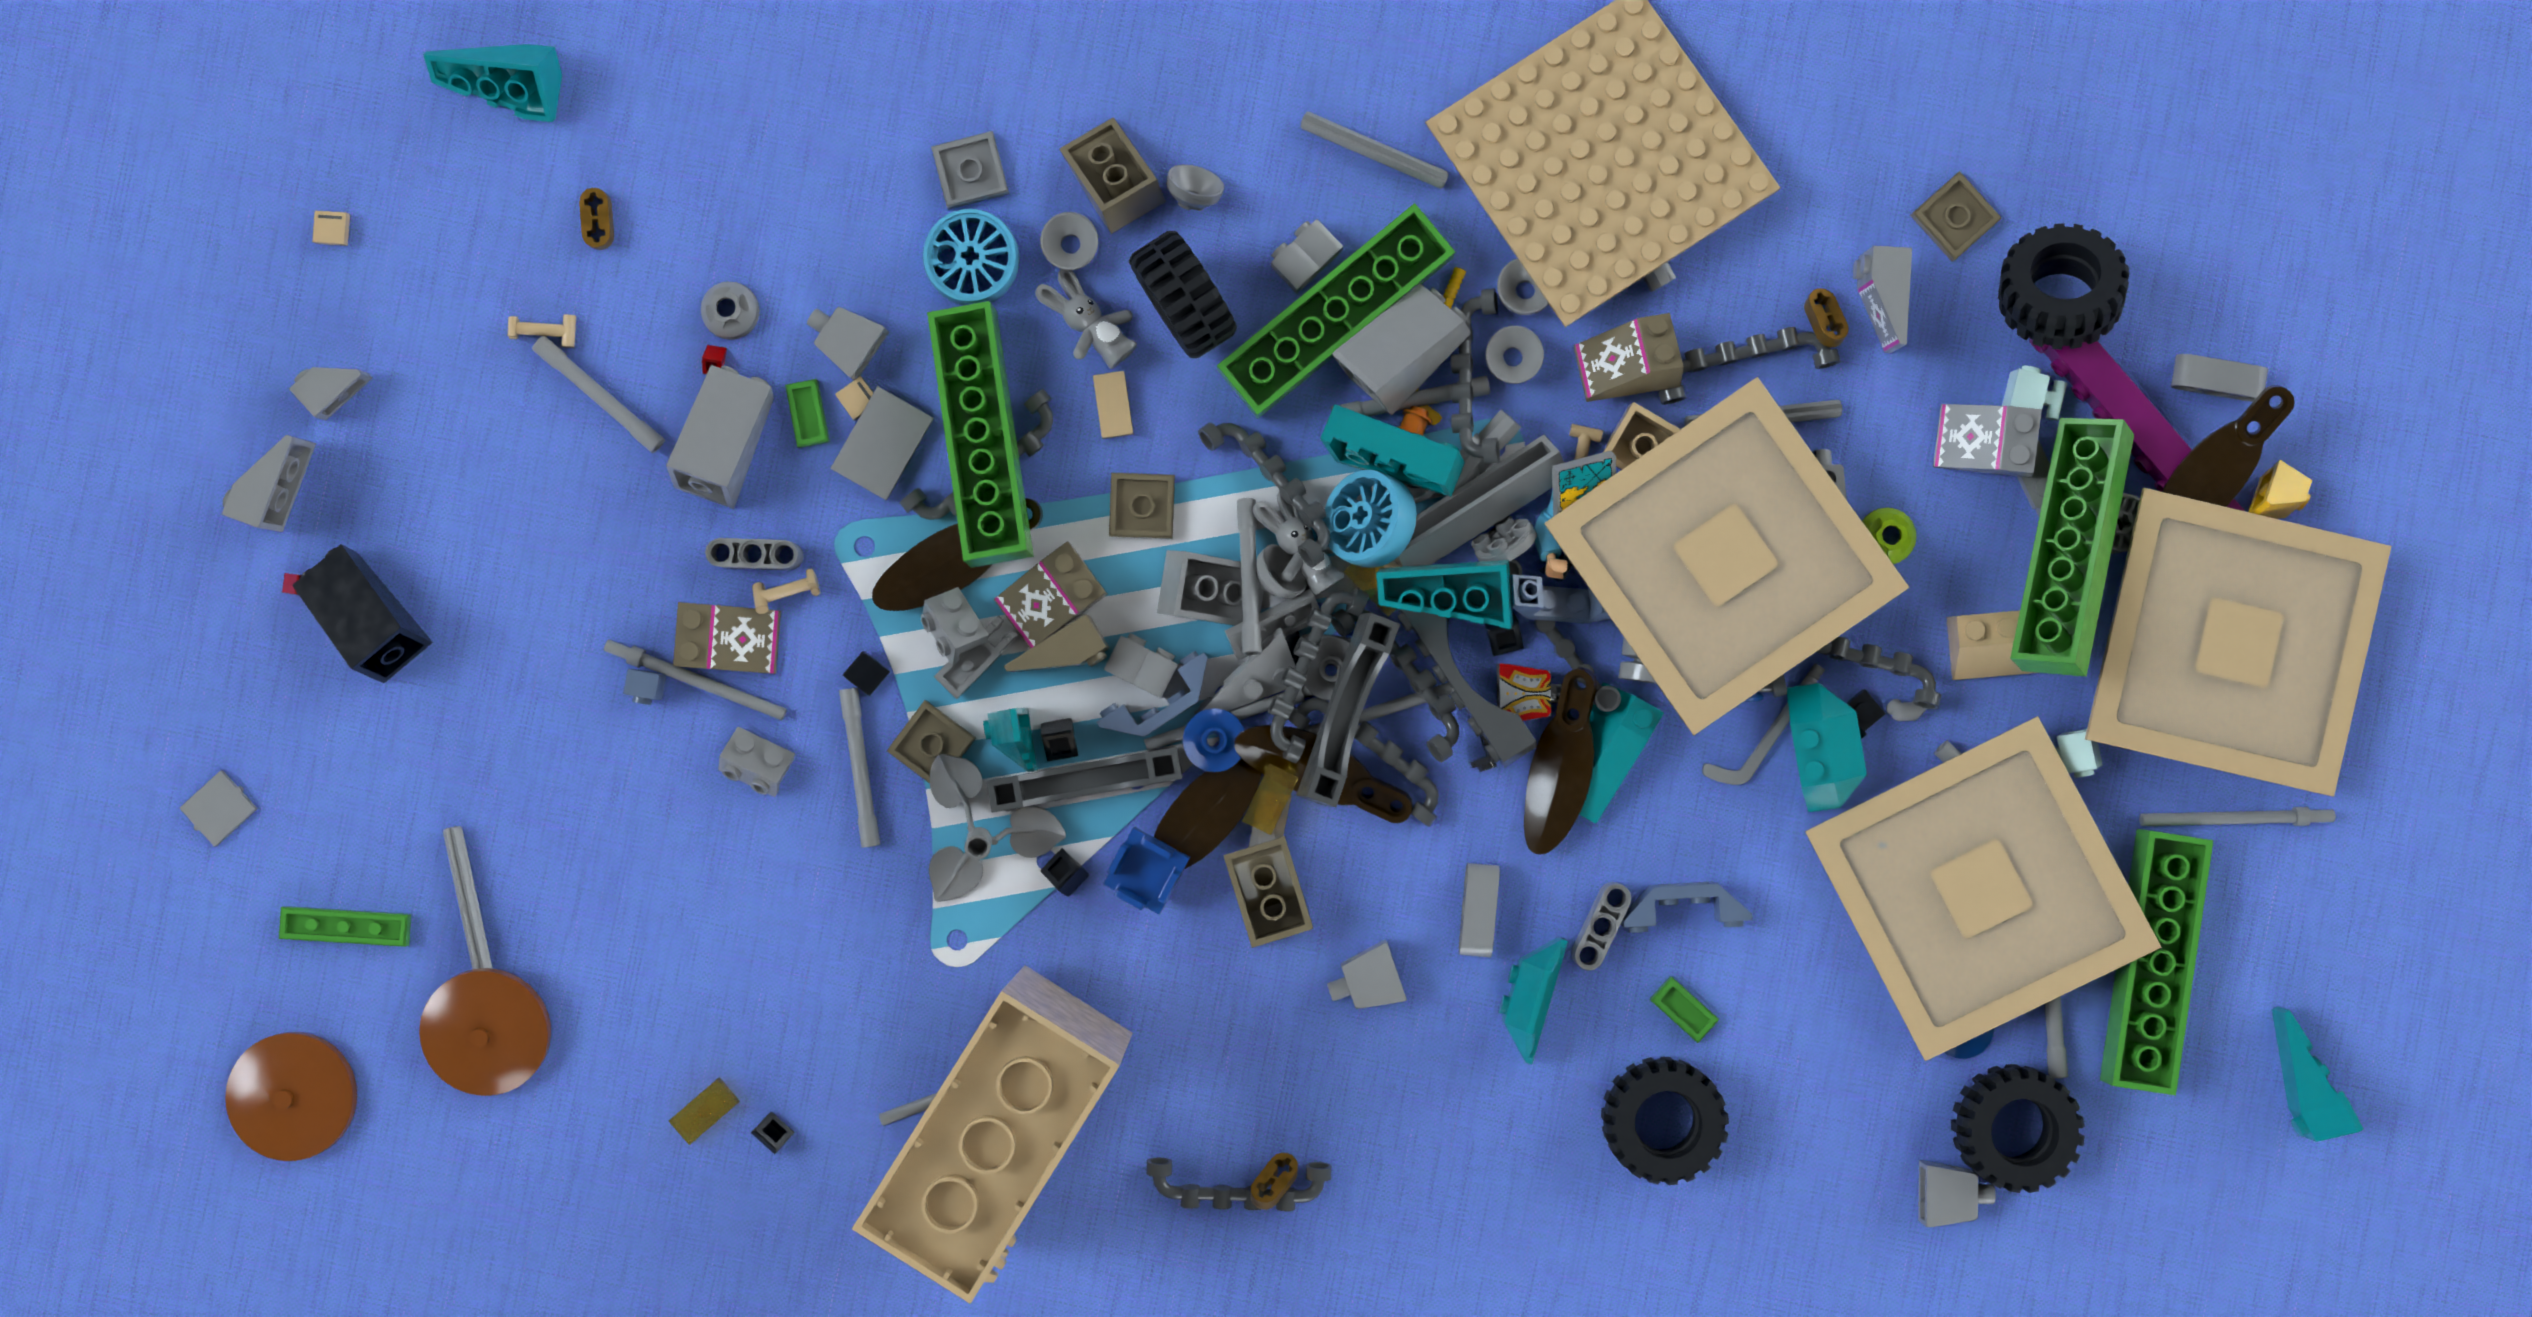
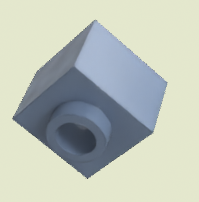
M628 669L623 694L633 696L632 702L651 705L652 699L662 700L667 675Z

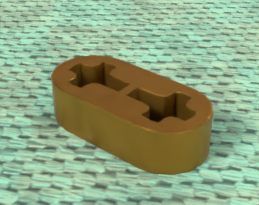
M592 187L586 189L580 196L581 232L583 240L587 245L596 250L607 249L614 240L612 203L610 197L604 191ZM594 196L603 201V204L597 206L598 216H595V210L588 206L589 202L594 201ZM596 222H598L599 229L605 232V236L600 237V242L591 237L592 233H596Z
M1823 288L1813 290L1805 301V313L1819 342L1827 347H1837L1848 334L1849 328L1833 293Z
M1289 1153L1276 1154L1251 1185V1201L1257 1208L1264 1210L1273 1208L1293 1184L1298 1172V1163L1293 1155ZM1285 1165H1288L1289 1172L1283 1171L1277 1178L1278 1166L1283 1168ZM1271 1184L1270 1196L1264 1195L1263 1198L1259 1197V1189L1265 1191Z

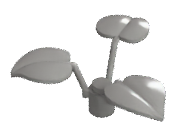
M946 754L938 755L930 770L931 792L935 800L945 808H954L961 802L963 803L969 832L964 846L965 853L958 847L948 846L939 849L931 858L929 876L933 887L934 899L937 902L958 898L974 889L979 884L983 875V864L980 860L988 856L991 845H996L1007 834H1011L1010 844L1013 850L1019 855L1028 858L1044 855L1057 843L1066 838V832L1060 821L1049 811L1033 805L1014 810L1010 817L1012 827L1005 828L994 837L985 828H975L968 798H973L980 792L983 781L982 774L973 762L965 758Z

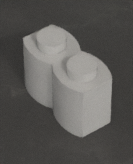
M1318 219L1312 224L1309 221L1304 222L1295 231L1294 235L1297 238L1289 245L1285 242L1282 243L1271 254L1274 258L1271 262L1272 269L1296 294L1343 250V245Z
M1132 633L1129 634L1128 638L1120 636L1104 670L1162 698L1178 666L1177 663L1173 662L1175 655L1159 647L1156 653L1145 648L1144 646L1147 641Z

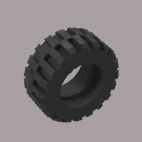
M2065 223L2054 224L2053 228L2047 229V226L2035 229L2034 235L2031 233L2025 234L2019 239V244L2012 245L2002 264L1998 299L1999 309L2005 317L2006 324L2012 330L2017 328L2018 336L2024 340L2030 338L2033 340L2034 345L2040 347L2046 344L2051 345L2052 349L2062 350V346H2070V349L2082 347L2083 342L2092 344L2098 341L2100 334L2107 335L2113 329L2114 323L2119 321L2122 314L2129 284V267L2125 263L2126 258L2120 249L2115 250L2116 244L2110 238L2106 237L2103 239L2101 232L2095 229L2085 230L2083 225L2074 224L2073 227H2065ZM2065 274L2082 280L2090 287L2091 291L2078 298L2059 299L2043 293L2034 283L2049 275Z
M1166 231L1132 253L1129 264L1137 280L1171 334L1190 358L1203 356L1235 334L1237 325L1225 301L1198 258L1178 232Z
M1650 1057L1642 1059V1064L1636 1066L1633 1063L1626 1067L1627 1072L1621 1077L1617 1075L1612 1081L1615 1085L1611 1091H1606L1603 1098L1606 1104L1605 1107L1601 1108V1118L1604 1124L1602 1126L1603 1135L1614 1156L1633 1175L1639 1179L1643 1177L1649 1183L1657 1185L1660 1181L1665 1182L1667 1185H1678V1180L1681 1179L1689 1182L1696 1179L1694 1174L1701 1170L1703 1173L1711 1168L1708 1163L1713 1157L1718 1160L1722 1153L1719 1147L1721 1142L1726 1143L1728 1133L1725 1131V1125L1729 1124L1728 1113L1724 1110L1725 1101L1717 1091L1714 1083L1689 1063L1680 1059L1676 1061L1671 1057H1660L1659 1060H1654ZM1662 1091L1678 1093L1689 1102L1693 1111V1123L1690 1132L1682 1142L1668 1149L1649 1147L1641 1141L1635 1129V1117L1639 1107L1648 1097Z
M2006 1064L2005 1068L1998 1066L1988 1068V1074L1985 1076L1980 1073L1972 1078L1975 1084L1971 1088L1964 1086L1960 1092L1964 1098L1961 1104L1955 1102L1952 1110L1957 1113V1120H1951V1130L1956 1132L1957 1137L1953 1138L1955 1148L1961 1151L1960 1157L1964 1163L1992 1185L2000 1189L2003 1187L2010 1192L2020 1193L2021 1189L2028 1193L2038 1192L2039 1185H2043L2046 1188L2055 1185L2056 1181L2054 1178L2059 1175L2065 1178L2070 1172L2067 1168L2068 1164L2071 1161L2077 1163L2080 1154L2075 1151L2077 1145H2084L2085 1136L2079 1133V1128L2085 1127L2084 1119L2076 1113L2080 1107L2076 1099L2069 1096L2070 1091L2063 1084L2055 1081L2054 1078L2027 1066L2020 1067L2016 1064ZM2017 1099L2030 1100L2038 1106L2042 1115L2043 1127L2038 1142L2032 1149L2022 1155L2015 1157L2002 1155L1995 1149L1992 1141L1991 1130L1995 1116L2003 1106Z

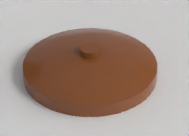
M478 968L453 976L431 995L421 1016L419 1035L422 1051L428 1064L444 1082L468 1094L491 1096L503 1094L521 1086L540 1068L550 1046L551 1023L544 1002L527 982L503 970Z
M304 1032L280 1033L253 1044L236 1061L226 1086V1110L236 1134L255 1152L275 1160H303L327 1150L347 1131L354 1117L357 1105L356 1080L347 1059L330 1042L316 1035Z

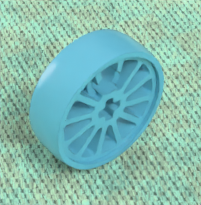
M962 209L949 213L932 227L925 240L923 265L929 281L943 297L964 306L997 300L1011 287L1019 269V249L1011 230L1001 219L987 211ZM970 222H979L974 239L970 241L968 224ZM962 224L964 242H961L951 229ZM985 226H991L996 229L993 234L979 244ZM945 234H949L954 242L948 240L940 242ZM999 237L1005 239L1006 247L985 250ZM949 248L955 250L956 255L952 263L944 264L940 261V254L943 250ZM971 251H974L979 259L973 260L972 265H969L964 257L970 256ZM1008 254L1006 266L987 259V257ZM986 266L1004 272L998 282H995L986 272ZM939 268H941L944 271H947V273H945L940 278L938 277L936 270ZM962 270L956 289L952 290L947 287L946 282ZM980 272L992 285L991 288L983 292L979 290L977 274ZM968 274H971L973 294L962 293Z
M1360 470L1345 477L1334 488L1326 503V517L1323 521L1330 531L1328 546L1339 558L1360 567L1376 568L1395 560L1409 544L1416 525V504L1410 490L1399 479L1377 470ZM1360 494L1362 496V501L1357 500V497Z

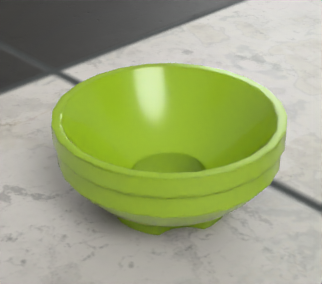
M1888 507L1874 510L1864 517L1862 522L1892 564L1899 563L1908 557L1915 546L1917 538L1914 523L1909 516L1898 509ZM1887 526H1894L1899 530L1900 538L1894 545L1887 544L1883 540L1882 533Z

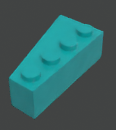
M1336 404L1333 406L1320 437L1327 450L1338 463L1361 470L1381 471L1399 479L1401 482L1450 497L1465 464L1459 449L1450 443H1437L1420 434L1405 431Z
M1509 560L1380 568L1376 573L1378 603L1381 606L1419 613L1425 612L1440 617H1452L1479 624L1485 623L1506 629L1512 628L1513 612Z

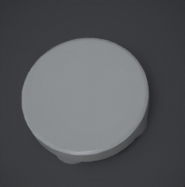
M1508 515L1494 524L1495 528L1488 533L1474 538L1471 545L1479 562L1511 561L1531 547L1537 537V533L1532 523L1527 519L1513 520Z

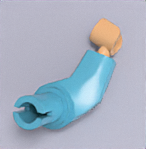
M1552 490L1548 508L1541 511L1534 529L1537 537L1534 542L1540 560L1546 562V576L1563 579V572L1567 571V560L1558 559L1561 555V548L1544 525L1546 521L1553 517Z

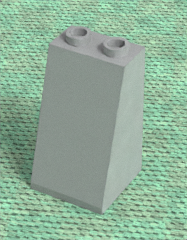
M1421 283L1332 353L1346 375L1391 416L1471 334L1465 323L1468 320L1465 314L1456 306L1450 309L1444 304L1446 299L1435 288L1432 287L1429 291Z
M713 365L710 366L666 464L674 488L734 509L774 400L772 387L769 386L768 382L759 377H751L750 379L741 376L736 370L728 366H722L721 368Z

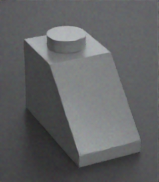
M312 367L300 372L295 377V383L289 390L314 417L327 420L364 387L372 377L369 373L358 369Z

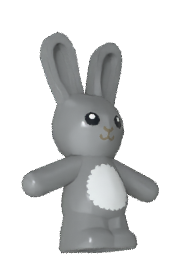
M1060 269L1058 281L1070 300H1067L1051 286L1041 284L1036 288L1035 295L1037 299L1047 307L1062 314L1070 328L1083 332L1073 352L1076 359H1083L1092 344L1108 367L1114 369L1137 347V343L1124 336L1119 327L1116 326L1131 321L1133 317L1131 311L1123 310L1102 316L1098 304L1084 294L1072 270Z
M1279 491L1277 502L1285 522L1270 505L1262 501L1254 505L1253 514L1260 523L1276 534L1281 549L1288 554L1294 555L1283 570L1281 579L1284 582H1291L1300 569L1303 577L1307 580L1310 590L1316 597L1344 579L1345 575L1332 565L1331 559L1327 554L1334 552L1329 546L1323 552L1324 560L1313 568L1303 561L1298 552V546L1308 539L1314 540L1311 527H1308L1302 521L1296 508L1282 498Z

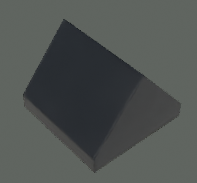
M772 1112L751 1132L774 1154L795 1133Z

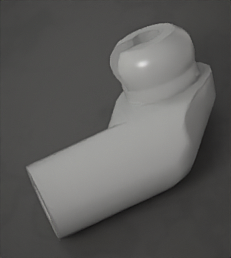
M1899 699L1891 700L1886 708L1887 713L1892 715V718L1896 721H1915L1927 710L1926 708L1913 704V701L1901 703Z

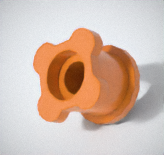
M1411 406L1410 409H1403L1402 414L1404 417L1397 428L1423 436L1427 425L1432 424V420L1428 417V411L1418 406Z

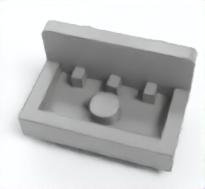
M959 587L924 601L923 614H921L922 625L927 632L932 633L939 653L943 657L946 656L951 665L958 663L960 653L988 642V632Z
M737 727L719 756L718 770L730 780H740L750 785L757 793L769 794L775 797L779 791L780 782L794 760L795 753L743 728Z

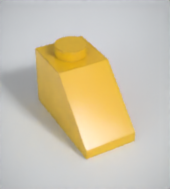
M2279 460L2260 477L2248 512L2275 519L2286 518L2294 510L2300 511L2306 506L2311 497L2308 492L2312 480L2282 460Z

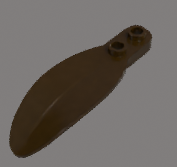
M2272 385L2265 388L2237 420L2212 432L2187 454L2168 479L2162 492L2227 507L2244 487L2256 468L2262 454L2264 441L2272 435L2293 410L2295 401L2292 393L2280 385ZM2273 396H2280V404L2276 407L2270 406V399ZM2250 422H2258L2259 427L2255 432L2247 431V426Z
M1025 498L1026 507L1032 511V518L1028 520L1031 531L1041 523L1043 510L1037 501ZM957 523L919 542L892 564L875 584L872 591V600L877 607L887 611H905L924 606L926 599L957 587L960 590L964 589L981 577L993 564L971 568L963 561Z
M1584 667L1575 668L1565 675L1556 716L1549 722L1541 735L1529 771L1525 797L1524 833L1528 848L1538 855L1550 852L1567 836L1584 806L1591 784L1594 767V738L1590 716L1597 689V679L1591 670ZM1578 678H1583L1585 680V688H1580L1578 686ZM1572 708L1578 710V719L1571 716L1570 711Z
M1271 725L1255 726L1237 735L1234 741V748L1247 764L1281 785L1298 792L1317 734L1294 727H1283V734L1288 740L1292 735L1306 740L1304 751L1297 763L1283 758L1284 751L1279 749L1271 739ZM1350 754L1347 778L1337 805H1356L1391 823H1402L1407 820L1413 806L1409 794L1373 777L1365 766ZM1364 787H1370L1373 789L1374 793L1371 795H1366L1363 793L1362 789ZM1398 800L1403 806L1401 808H1394L1391 802Z
M1242 758L1225 771L1204 772L1173 802L1160 821L1154 838L1189 856L1190 859L1185 869L1199 862L1212 852L1240 821L1257 791L1261 772L1247 764Z

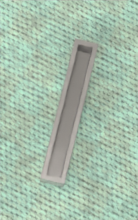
M1542 435L1455 490L1451 497L1446 496L1419 513L1416 517L1414 533L1409 544L1395 559L1400 567L1431 565L1551 489L1552 466L1564 463L1560 451L1545 435Z

